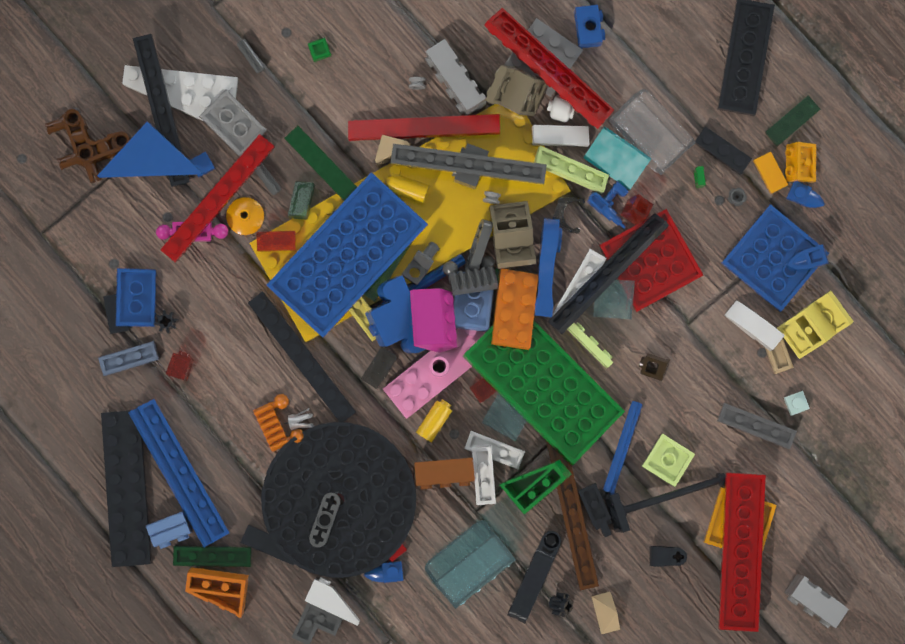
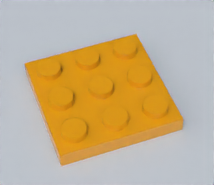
M722 487L719 489L703 543L722 548L725 488ZM766 501L764 504L762 552L777 506Z

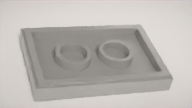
M227 90L199 116L239 157L259 134L263 135L267 131Z

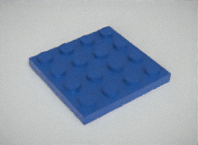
M770 204L721 264L781 312L818 268L795 269L789 267L788 263L799 252L819 246V244Z

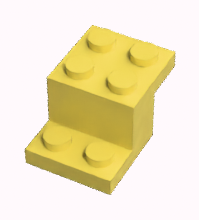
M829 291L781 324L777 329L785 335L784 339L800 359L826 343L835 334L851 325L854 321L833 292Z

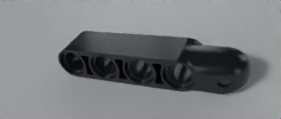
M547 531L542 536L507 616L515 618L524 624L526 623L561 545V537L557 532Z

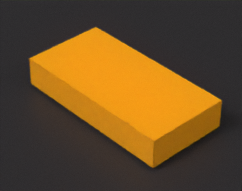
M772 152L753 160L770 194L788 186Z

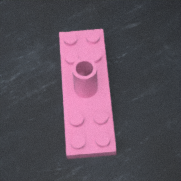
M457 329L456 348L441 353L429 351L383 388L406 419L472 367L462 356L485 332ZM438 362L444 363L445 371L442 373L433 370V366Z

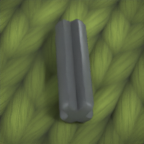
M245 39L240 40L237 43L240 51L257 74L265 69L264 65Z
M261 163L255 170L256 174L272 195L278 194L281 191L280 185L264 164Z

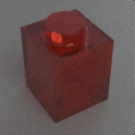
M637 194L627 200L620 215L637 225L647 219L654 204Z
M179 351L178 354L173 353L166 375L187 381L194 359L189 358L190 354Z

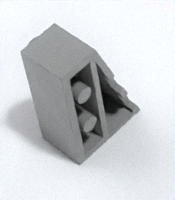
M800 574L794 577L784 592L788 595L787 600L796 606L798 603L804 607L803 611L811 617L815 614L820 618L819 622L828 629L830 626L836 628L849 610L838 600L824 592L819 586L811 583L807 577Z

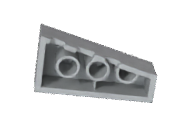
M445 39L426 51L427 57L425 61L430 68L434 67L437 72L435 74L436 78L440 83L444 82L447 87L445 90L450 99H455L457 102L455 106L461 115H472L486 106L485 95L483 93L479 95L478 85L474 80L468 79L470 77L464 65H459L457 55Z

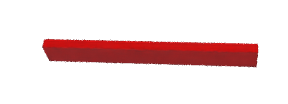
M500 114L348 121L349 141L381 140L382 135L405 139L500 134Z

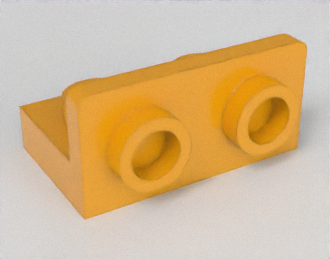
M803 142L787 144L785 151L786 181L816 182V144Z

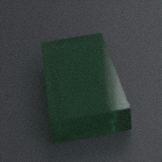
M295 181L288 211L289 218L308 220L315 188L314 183Z

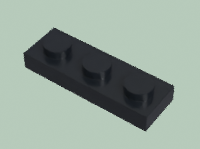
M706 126L694 142V144L739 175L743 173L752 160L751 157Z

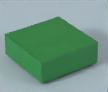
M325 37L307 43L314 62L331 57Z
M698 166L694 169L696 189L703 188L706 185L703 166Z

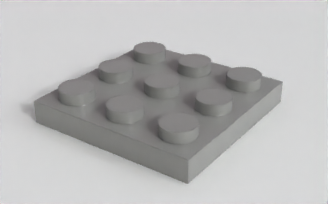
M537 18L528 29L538 41L569 69H571L583 51ZM512 52L504 64L505 66L517 67L535 77L541 78L538 74L533 73L525 62L519 60L514 52ZM547 86L545 94L551 97L555 90Z

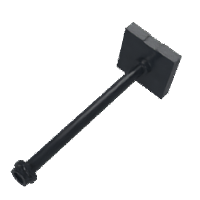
M719 472L716 473L715 478L627 506L622 505L619 493L604 495L615 533L630 531L626 518L627 513L718 484L720 487H723L726 475Z

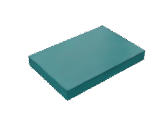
M605 126L583 157L629 190L652 159Z

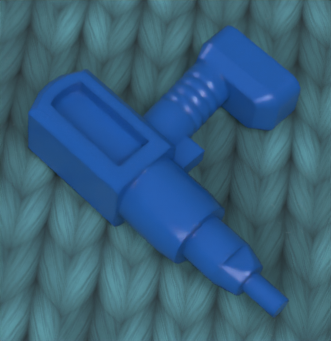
M617 181L605 198L597 192L589 196L587 202L596 211L603 214L609 221L612 220L616 225H620L623 229L626 228L621 218L616 215L617 212L611 207L614 204L612 200L616 194L625 197L629 193L625 187Z

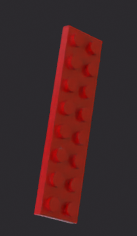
M501 8L484 24L492 35H495L502 41V44L514 52L519 60L525 62L533 73L538 74L549 87H552L559 93L562 99L570 103L576 112L582 114L589 124L598 129L612 114L614 109L505 9Z
M726 473L719 630L759 632L766 475Z

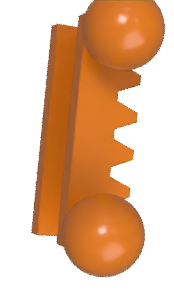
M278 394L274 401L253 410L272 452L282 448L294 436L297 439L294 441L296 443L301 442L303 439V431L301 429L292 430L290 436L287 437L276 414V408L285 409L289 404V399L284 394Z

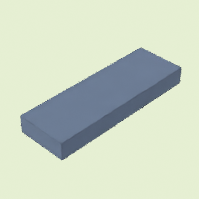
M154 341L98 358L103 376L160 360Z

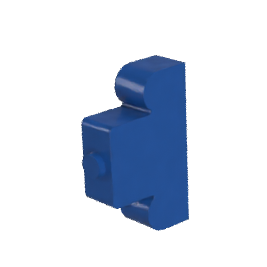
M403 275L393 277L381 283L377 293L380 299L385 300V303L365 313L370 324V333L376 338L381 347L392 345L401 340V348L406 353H419L425 350L414 346L410 291Z

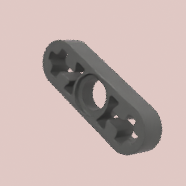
M485 219L480 221L466 261L465 271L470 270L472 272L476 268L477 270L479 269L492 231V221Z
M327 493L322 499L309 537L310 543L314 547H323L328 541L341 503L340 497L335 493ZM332 496L337 501L336 505L333 504L330 509L334 510L333 515L330 512L322 511L323 507L328 508L329 503L326 500ZM324 514L329 515L331 519L327 526L321 525L319 521L320 517ZM317 525L322 529H328L327 533L322 532L321 537L324 538V541L318 544L313 539L314 535L317 536L320 531L316 530Z

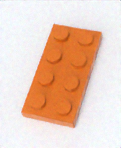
M500 269L491 344L525 350L531 348L539 274Z

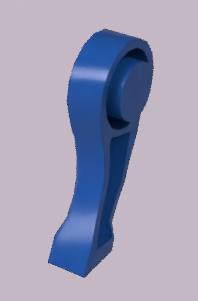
M543 219L539 252L538 290L534 311L536 316L552 317L553 315L552 284L556 253H560L562 242V228H559V219Z

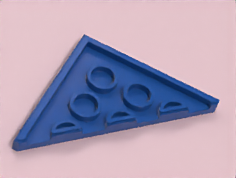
M146 122L97 176L99 178L198 175L202 171L149 122Z

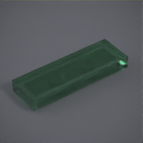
M808 95L770 127L765 134L778 147L821 109Z

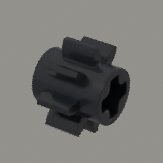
M163 310V315L156 314V317L159 319L154 325L160 326L159 332H163L166 329V332L170 334L172 328L178 329L175 326V322H178L179 319L173 318L174 312L168 315L166 310ZM165 318L171 320V322L168 323V326L163 324V322L166 320Z
M557 592L556 595L550 598L549 608L553 610V615L565 617L566 614L572 611L573 601L569 599V594Z

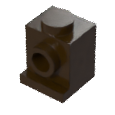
M648 353L646 357L642 356L639 368L642 369L640 374L662 381L670 360ZM651 363H656L657 368H653Z

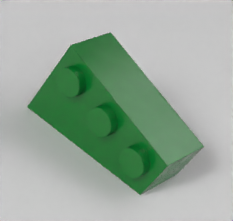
M557 460L509 479L499 485L521 512L526 514L572 474L561 460Z

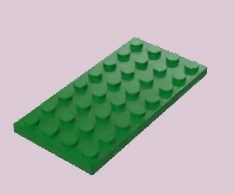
M534 320L531 348L529 350L491 344L492 326L462 357L573 466L625 411Z

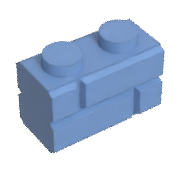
M184 511L146 525L153 546H159L160 549L170 546V541L177 539L180 542L188 539V534L193 533Z

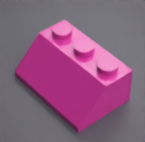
M440 288L411 290L414 346L438 353L456 348L457 335L452 292Z

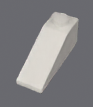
M323 577L314 579L305 601L358 626L360 619L334 586L330 585L331 581Z

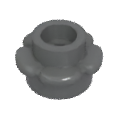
M733 188L728 193V201L730 204H734V206H741L747 199L742 188Z

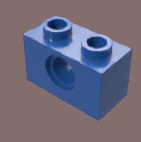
M598 5L575 7L574 17L578 47L582 49L601 46L603 40H605V30L601 29L600 22H603L602 10H599ZM587 23H592L595 26V29L588 30L585 27V25Z

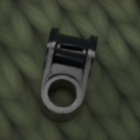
M649 546V566H681L687 561V554L680 547ZM677 551L683 555V557L679 558V561L673 558Z

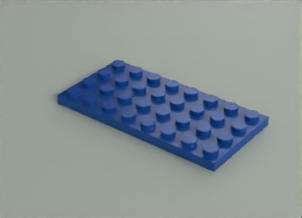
M371 172L266 286L324 338L428 224Z

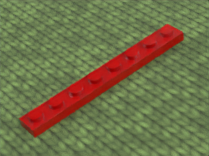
M259 134L160 250L176 263L254 173L257 167L272 152L275 146Z

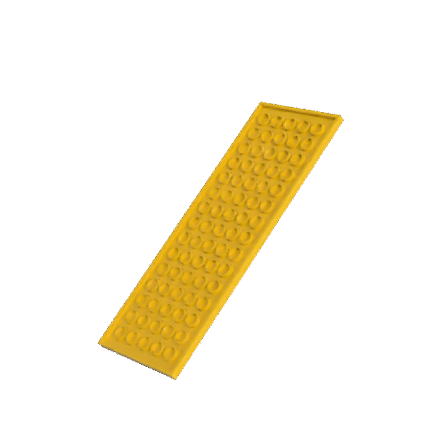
M494 104L476 115L500 114V134L436 137L420 147L460 153L462 147L466 148L468 143L489 151L488 157L533 163L538 148L545 146L533 145L532 124L527 115H519L501 105ZM391 163L373 173L384 184L387 176H391L394 173L429 185L424 203L397 195L428 226L362 297L369 306L382 300L377 293L379 285L393 277L402 275L417 251L423 252L429 242H434L440 249L432 258L434 262L426 274L470 250L480 221L482 219L492 221L490 205H498L483 202V198L486 197L484 191L501 194V197L498 198L499 204L528 201L531 215L570 193L568 185L563 177L546 171L544 185L480 176L476 189H472L454 182L453 172ZM365 178L354 184L358 187L365 180ZM337 194L249 243L270 280L344 202ZM493 228L489 238L493 237ZM410 269L409 273L413 278L420 276L418 269ZM404 277L407 285L412 283ZM282 300L306 343L319 336L309 324ZM348 311L336 325L349 319L353 315Z

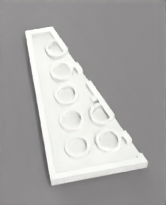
M125 65L122 84L147 95L140 67ZM161 69L171 107L196 119L202 120L199 116L225 90L236 99L238 77Z

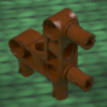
M69 109L59 119L45 123L49 135L63 129L67 130L72 144L73 154L57 158L61 170L76 164L86 169L90 183L102 180V178L97 176L99 171L96 164L116 156L131 139L128 134L120 131L108 134L106 138L91 141L87 131V123L84 117L75 109ZM77 115L78 120L75 123H70V118ZM125 137L127 139L126 143L123 146L118 145L119 139ZM89 150L91 152L89 158L83 159V153Z

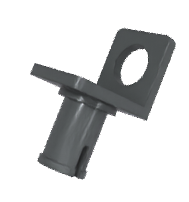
M429 242L423 252L418 250L402 275L413 284L418 285L434 262L432 258L440 249L438 245L434 242ZM410 269H418L420 276L413 278L409 273Z

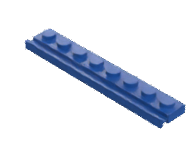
M155 399L129 412L131 419L203 547L228 535V529Z

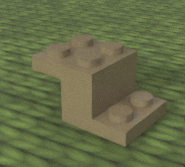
M501 65L495 73V80L487 91L485 101L501 105L519 115L534 116L548 85L542 78L535 77L517 67Z
M528 201L490 205L493 223V242L498 269L536 264L533 227Z

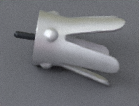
M308 408L296 415H288V422L284 424H289L291 430L314 427L313 424L299 423L311 418L313 414L300 415L310 409Z

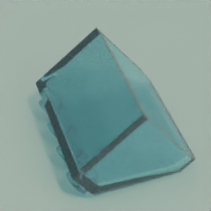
M481 520L430 559L425 565V571L456 609L464 604L472 595L479 592L488 582L495 579L499 573L508 568L516 559L486 521Z

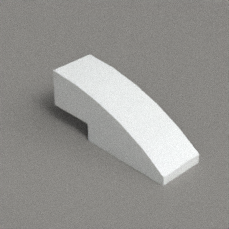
M737 300L724 315L769 351H772L785 336L765 319Z

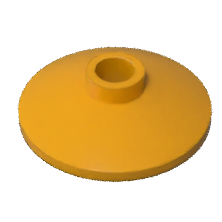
M243 197L236 199L230 204L227 209L226 220L229 227L235 233L251 235L261 228L264 222V211L256 200ZM243 212L248 213V216L245 219L241 218V214Z

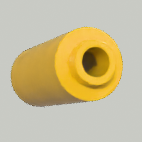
M394 173L391 176H387L385 185L396 195L420 203H424L429 188L427 184Z
M443 399L440 402L436 400L415 433L432 443L451 414V405Z

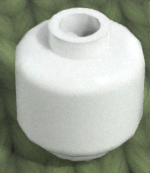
M556 95L554 100L549 101L547 111H551L550 117L552 119L567 122L569 118L572 119L575 111L573 106L559 95Z

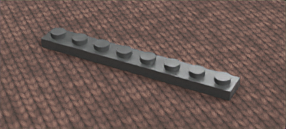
M393 144L391 164L543 185L547 164Z

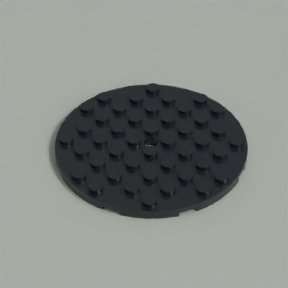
M348 422L325 423L308 428L302 432L303 439L298 443L294 442L297 440L294 436L278 451L266 472L262 488L261 506L263 519L276 547L288 560L298 567L325 577H352L379 567L401 547L408 536L415 516L416 488L413 475L405 458L395 445L380 433L368 427ZM327 493L342 494L344 496V503L339 506L327 543L323 547H314L310 543L309 537L323 497ZM334 496L330 499L327 498L328 508L323 507L322 511L330 512L333 515L334 510L330 509L333 504L336 505L333 501ZM324 514L320 517L319 521L321 525L327 526L331 519L329 515ZM317 525L316 530L320 531L317 536L314 535L313 537L316 540V544L324 541V538L321 537L322 532L327 533L328 530L322 529Z

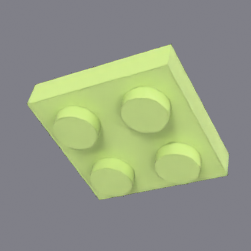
M661 434L642 467L676 487L695 454L666 435Z

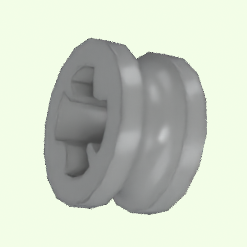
M409 78L411 82L409 85L410 89L422 90L426 88V85H424L426 78Z
M484 191L486 197L483 198V202L490 204L500 203L498 198L501 197V194Z

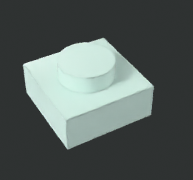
M803 391L784 397L790 416L810 409Z

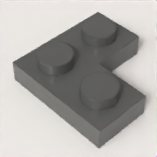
M307 602L292 638L304 644H310L317 628L335 636L343 619Z

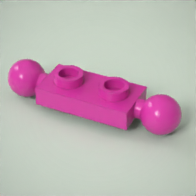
M172 222V228L164 224L158 226L156 229L157 237L162 240L168 239L183 222ZM211 222L194 242L212 241V235L218 239H223L228 235V228L224 224H217L212 228Z

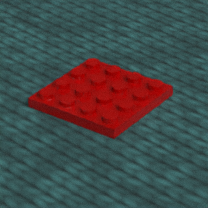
M667 209L657 213V215L666 220L669 226L617 278L635 312L704 276ZM648 219L599 245L607 261Z

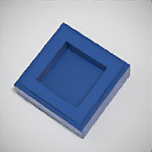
M206 151L190 160L202 171L201 174L197 175L198 178L215 170Z

